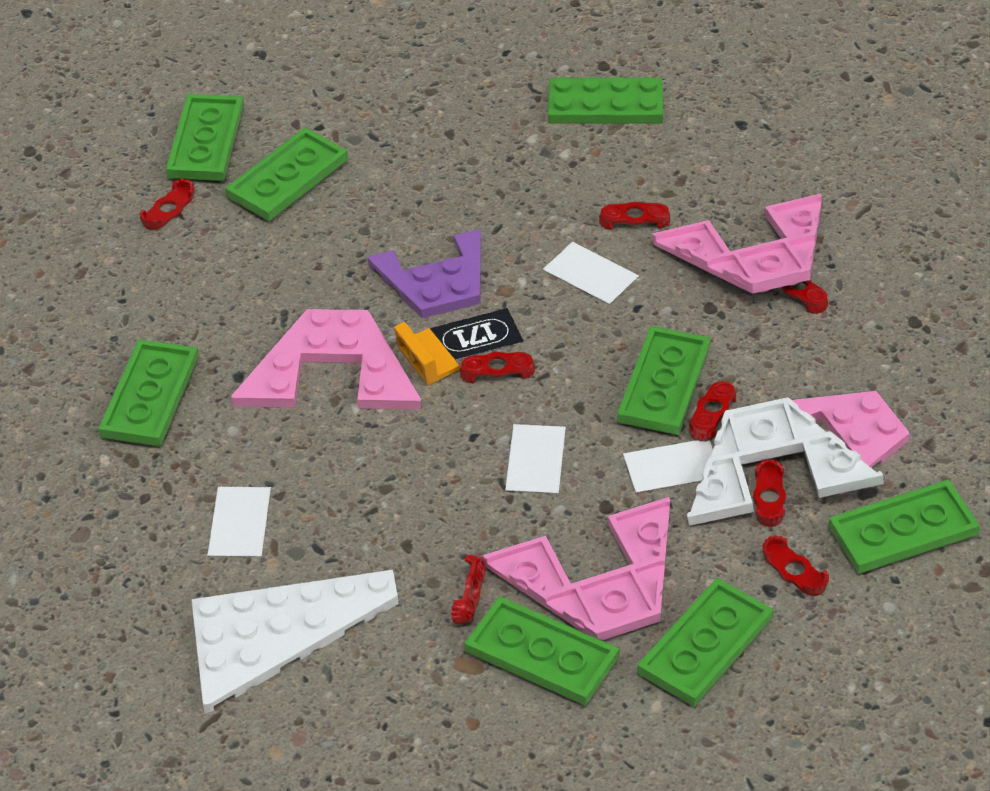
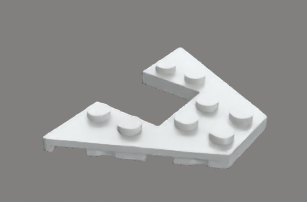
M788 397L725 411L723 415L722 427L716 434L714 449L702 472L703 479L697 486L696 498L691 511L687 513L689 526L754 512L742 464L804 451L819 498L884 484L883 473L881 471H874L861 460L860 454L847 449L845 442L831 431H824L816 424L815 418L807 412L801 411L798 405Z

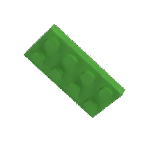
M549 78L548 123H663L662 78Z
M187 94L166 167L167 178L225 180L244 107L243 96Z
M304 127L225 188L226 197L270 221L348 160V151Z
M650 326L618 410L617 422L680 435L711 347V338Z
M138 339L98 428L100 437L161 447L199 358L198 348Z
M949 479L829 517L828 527L858 574L979 535L980 531L979 523Z
M716 578L638 663L637 674L695 707L773 619L774 609Z
M501 596L497 598L464 643L465 652L584 706L588 704L620 657V648Z

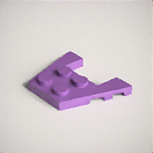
M480 229L454 235V244L460 257L448 258L444 261L428 265H419L408 270H402L394 250L368 256L370 269L373 272L378 271L382 275V280L388 286H393L399 292V297L421 318L480 304Z

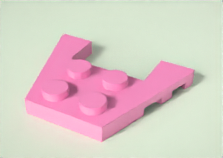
M877 391L792 400L801 411L807 412L815 418V421L822 420L829 431L845 442L847 449L860 454L861 460L871 468L878 462L883 463L909 442V431Z

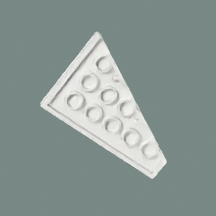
M393 570L191 599L204 713L214 711L216 704L234 695L237 698L245 693L248 688L257 686L281 672L280 668L294 659L299 657L302 660L311 655L315 649L323 648L345 635L344 631L360 621L366 623L372 620L378 613L385 612L398 605Z

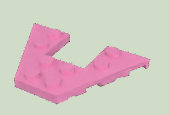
M812 195L765 207V217L781 238L779 240L730 251L711 222L707 220L652 233L653 244L752 294L767 292L770 289L787 285H795L811 279L822 207V195Z
M307 309L231 396L232 406L295 407L302 362L362 363L357 397L358 408L421 409L420 396L368 310Z
M667 497L608 516V526L627 559L628 566L571 584L547 537L543 536L483 555L485 567L581 632L601 641L660 622L670 498Z

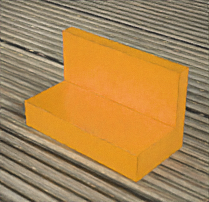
M405 321L394 326L398 349L427 386L460 370L459 364L430 328L414 334Z

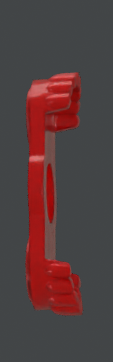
M181 178L180 181L172 182V190L165 197L158 199L147 213L142 209L139 214L143 226L150 230L160 229L172 218L180 215L183 208L194 197V184L191 180L188 181V179ZM167 203L176 205V208L170 212L160 210V207Z
M634 201L626 204H608L601 209L599 224H601V227L611 230L614 223H628L631 225L657 223V227L661 229L662 227L669 226L670 213L668 207L661 203ZM631 209H639L643 214L640 217L634 218L628 216L627 212Z
M811 279L802 282L806 286L803 290H794L789 285L780 287L787 295L804 302L807 312L819 314L823 313L828 307L826 291L812 283Z
M495 351L485 355H472L466 357L460 367V377L463 381L466 380L467 383H474L477 376L501 377L521 373L522 379L533 376L535 372L533 358L525 352L504 353ZM495 359H501L506 362L505 367L502 369H493L488 364Z
M725 381L713 383L705 396L698 400L697 409L689 424V433H691V437H694L695 440L703 441L704 439V441H707L708 438L712 439L713 436H716L717 424L723 418L725 411L729 410L731 401L736 402V392L731 383ZM709 402H716L722 408L717 412H709L704 406Z
M765 459V462L762 460L755 468L756 488L753 493L754 503L756 504L755 513L760 524L768 527L779 525L785 515V509H783L786 501V492L783 489L785 469L782 464H779V461L774 459ZM765 491H774L779 495V498L774 502H766L760 495Z
M774 535L765 539V543H763L764 559L779 572L783 580L793 583L802 592L811 596L820 595L826 590L829 583V574H827L826 570L820 573L812 567L807 558L796 554L788 547L787 538ZM790 563H799L804 567L805 571L799 575H792L786 571L785 567Z
M466 555L464 558L465 562L470 564V571L466 578L462 599L453 600L454 605H452L451 619L455 624L470 623L473 620L485 576V564L481 556Z

